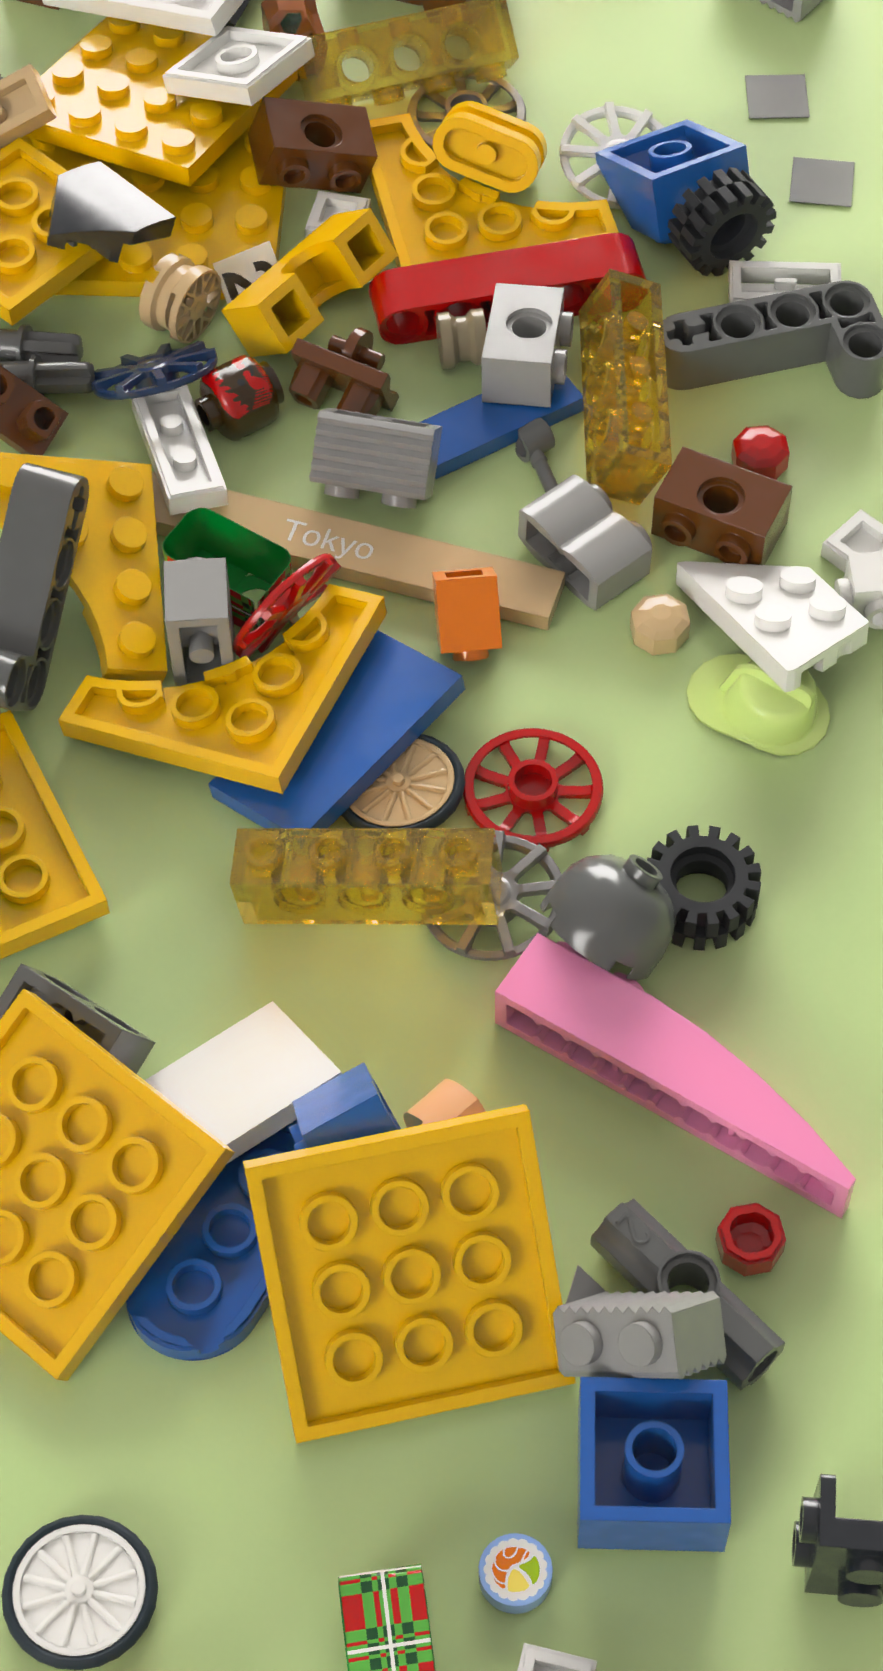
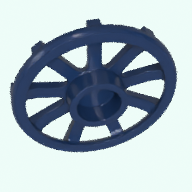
M197 341L179 349H172L170 343L161 344L156 353L142 357L126 354L120 357V365L95 370V380L91 382L92 390L96 396L109 400L134 399L170 391L194 382L211 372L218 362L215 348H206L204 341ZM197 361H206L207 363L203 365L202 362ZM179 372H185L188 375L180 378ZM118 384L115 386L116 391L107 390L111 386Z

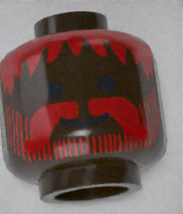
M241 355L214 368L200 379L201 397L195 400V407L202 424L208 431L217 429L229 440L236 441L272 424L278 418L279 404L284 402V392L275 371L267 362L262 361L258 363L250 356Z

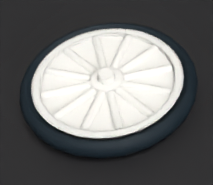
M76 1515L60 1518L42 1526L33 1533L13 1555L4 1576L1 1594L3 1616L10 1634L18 1645L38 1662L57 1669L84 1670L100 1667L119 1658L134 1646L147 1629L156 1608L158 1594L157 1572L147 1547L135 1533L121 1523L102 1516Z

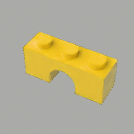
M371 208L333 214L221 311L250 357L286 354L293 348L297 338L303 340L324 321L323 316L318 310L320 305L341 292L362 288L399 255Z

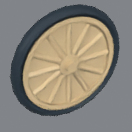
M421 734L341 816L353 828L363 834L379 839L400 840L425 834L444 823L458 807L465 787L464 768L458 756L448 745L434 737Z

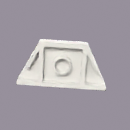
M694 561L677 562L676 585L784 692L794 691L799 688L802 672L811 666L823 672L836 664L840 656L851 654L867 644L869 621L810 567Z

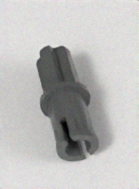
M21 325L18 330L0 329V361L29 360L32 355H39L43 362H81V358H83L82 338L77 334L33 331L30 325Z
M32 355L29 360L0 361L1 366L42 395L93 392L91 382L95 380V370L90 362H43L39 355Z

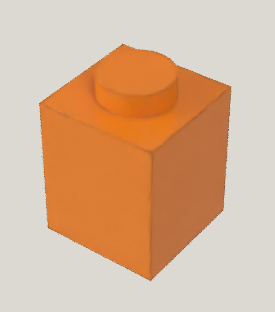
M493 567L432 572L437 640L441 654L452 653L454 661H477L488 658L489 649H501L502 636L497 574Z

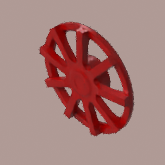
M329 553L321 554L304 564L278 585L263 600L236 635L232 644L234 653L239 658L246 655L249 658L256 650H259L261 653L265 652L281 629L287 623L295 624L299 620L297 613L304 606L321 596L327 587L325 583L341 569V565L336 561V558ZM315 569L312 576L306 581L304 576ZM260 618L266 621L257 629L251 631Z
M517 729L491 739L474 754L464 774L465 787L463 798L467 815L472 818L487 835H494V830L504 831L505 835L519 837L535 845L540 843L547 849V852H549L550 847L566 843L580 834L583 836L596 818L603 800L602 774L592 755L574 739L547 729ZM521 738H539L535 758L520 761L509 741ZM550 740L561 743L575 752L570 759L555 769L545 762ZM498 748L510 766L511 771L509 776L488 770L480 764L491 751ZM586 764L592 779L591 785L567 786L559 784L560 780ZM474 779L504 788L506 791L490 797L476 799ZM558 799H590V802L584 813L579 817L559 803ZM513 805V809L500 826L492 822L483 813L484 811L502 806ZM543 812H551L569 826L560 831L547 834ZM526 813L532 816L536 834L534 836L511 832Z

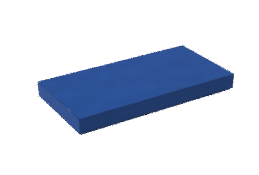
M377 630L284 793L280 794L216 776L208 783L212 797L305 852L465 690L463 675Z

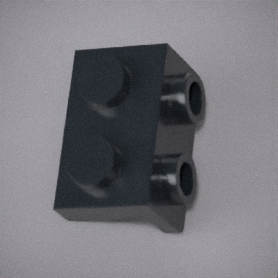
M820 1474L814 1496H802L799 1521L794 1522L792 1566L805 1567L804 1593L838 1595L840 1603L853 1607H874L883 1603V1521L836 1517V1475Z

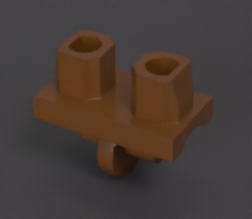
M362 327L355 328L348 339L333 335L329 340L328 350L297 338L290 352L297 364V368L293 374L289 392L297 403L312 409H320L331 387L344 392L336 409L377 415L381 407L393 411L399 395L397 392L390 390L391 378L389 374L380 371L385 362V355L372 350L373 333Z
M0 365V439L21 454L43 456L69 413Z

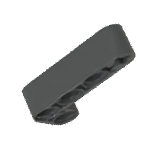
M849 280L837 281L682 312L667 317L660 323L658 328L655 375L661 384L670 389L689 390L826 362L835 385L842 393L849 397L857 399L870 398L877 395L883 389V318L870 291L858 282Z
M30 463L23 464L15 477L0 538V708L12 711H31L35 709L43 695L89 498V483L86 477Z

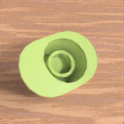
M746 654L719 655L704 662L691 675L686 690L689 708L698 721L714 731L777 756L799 755L813 749L825 737L830 722L828 702L816 686L815 680L808 669L802 672L799 688L794 691L784 692Z

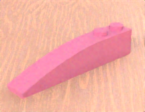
M539 933L536 934L495 991L496 1024L840 1218L843 1217L849 1207L856 1178L813 1128L757 1073L707 1032L645 992L637 981L627 979L628 975L619 972L612 974L588 961L587 958L575 951L566 942L559 941L556 943Z

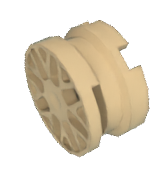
M170 253L154 266V269L159 272L153 283L145 281L140 295L139 315L141 321L146 326L156 331L169 330L170 338L180 343L189 344L207 329L215 315L222 289L221 277L215 270L204 265L195 266L190 258L180 253L179 255Z

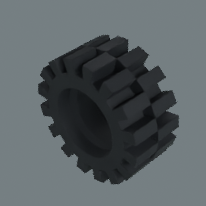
M729 167L727 173L722 169L713 171L711 181L705 176L696 181L699 188L694 193L689 188L682 196L686 202L684 205L675 204L672 213L676 218L669 219L668 228L671 231L668 233L669 239L692 267L704 276H708L710 272L714 276L723 275L725 266L729 269V260L739 261L742 258L745 261L751 260L754 257L751 250L755 246L762 249L767 242L762 235L772 233L775 226L771 222V220L776 218L773 202L745 171L742 170L740 172L737 168Z
M698 825L687 826L685 839L681 838L676 829L667 834L666 846L658 841L652 848L651 858L647 857V860L657 867L663 875L660 884L669 894L676 915L672 944L681 948L686 937L694 939L693 950L705 951L706 939L713 940L715 949L725 947L727 945L728 933L737 941L744 935L745 925L751 926L755 918L761 887L760 864H753L755 853L749 845L739 851V836L731 832L725 841L719 839L721 829L719 827L709 826L708 836H699ZM707 874L719 879L725 885L726 893L722 898L715 901L698 902L680 894L676 884L680 878L686 875Z

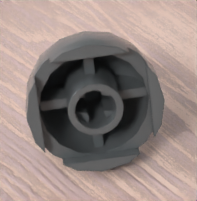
M612 854L587 856L571 864L557 879L540 905L542 912L550 908L555 911L557 915L550 926L575 951L607 971L611 970L616 961L625 966L632 967L633 969L626 978L635 981L649 977L662 959L674 933L676 915L669 894L660 884L663 879L662 873L648 860L634 854L630 855L627 860Z

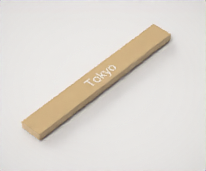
M152 472L156 531L159 535L168 536L187 513L170 516L155 472ZM227 490L228 505L209 508L287 549L291 556L292 568L299 569L313 558L329 553L341 565V569L333 578L434 602L432 572L493 567L497 574L500 619L544 630H549L565 586L564 571Z

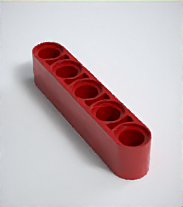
M608 233L392 268L376 275L370 282L368 291L381 338L388 343L397 345L437 339L436 313L449 312L456 317L465 316L470 309L482 308L487 330L496 283L564 288V312H574V316L632 306L644 297L648 284L633 239L623 233Z

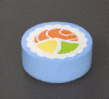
M511 1533L496 1538L485 1548L479 1561V1585L482 1594L493 1607L510 1614L526 1613L538 1607L549 1594L552 1584V1561L549 1553L539 1541L525 1534Z

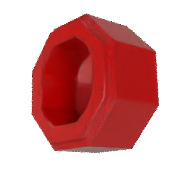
M768 425L746 427L733 440L731 452L733 465L777 480L788 468L790 452L787 438Z
M757 1202L731 1207L717 1227L715 1238L722 1264L744 1277L771 1272L784 1252L786 1244L780 1216Z

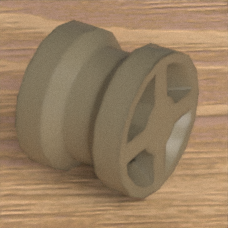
M470 309L465 316L456 317L449 312L436 313L437 342L442 369H453L459 362L471 361L476 366H480L487 332L483 309Z

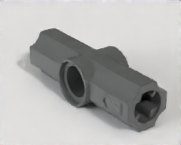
M634 1198L627 1203H620L604 1218L602 1224L592 1234L590 1245L638 1292L642 1291L645 1294L651 1291L655 1293L666 1291L671 1293V1288L685 1284L693 1286L703 1293L714 1291L720 1297L727 1356L724 1364H716V1367L739 1390L754 1384L782 1353L785 1342L721 1282L719 1270L712 1259L701 1252L687 1250Z

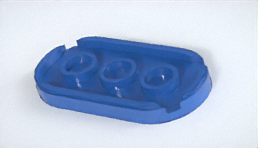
M297 1120L225 1165L127 1299L126 1308L133 1328L139 1337L155 1351L167 1357L185 1361L206 1360L220 1356L244 1341L269 1305V1299L243 1161L296 1151L294 1148L296 1143L289 1127L298 1123Z

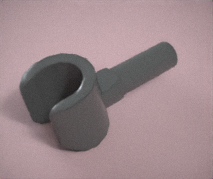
M536 418L519 428L515 452L521 461L531 463L546 493L558 485L547 462L548 459L544 454L554 448L555 438L549 425L542 418Z

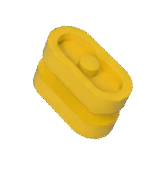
M464 101L453 106L437 128L433 137V151L437 160L445 168L503 192L516 193L528 188L535 180L547 155V143L544 135L536 126L481 103Z

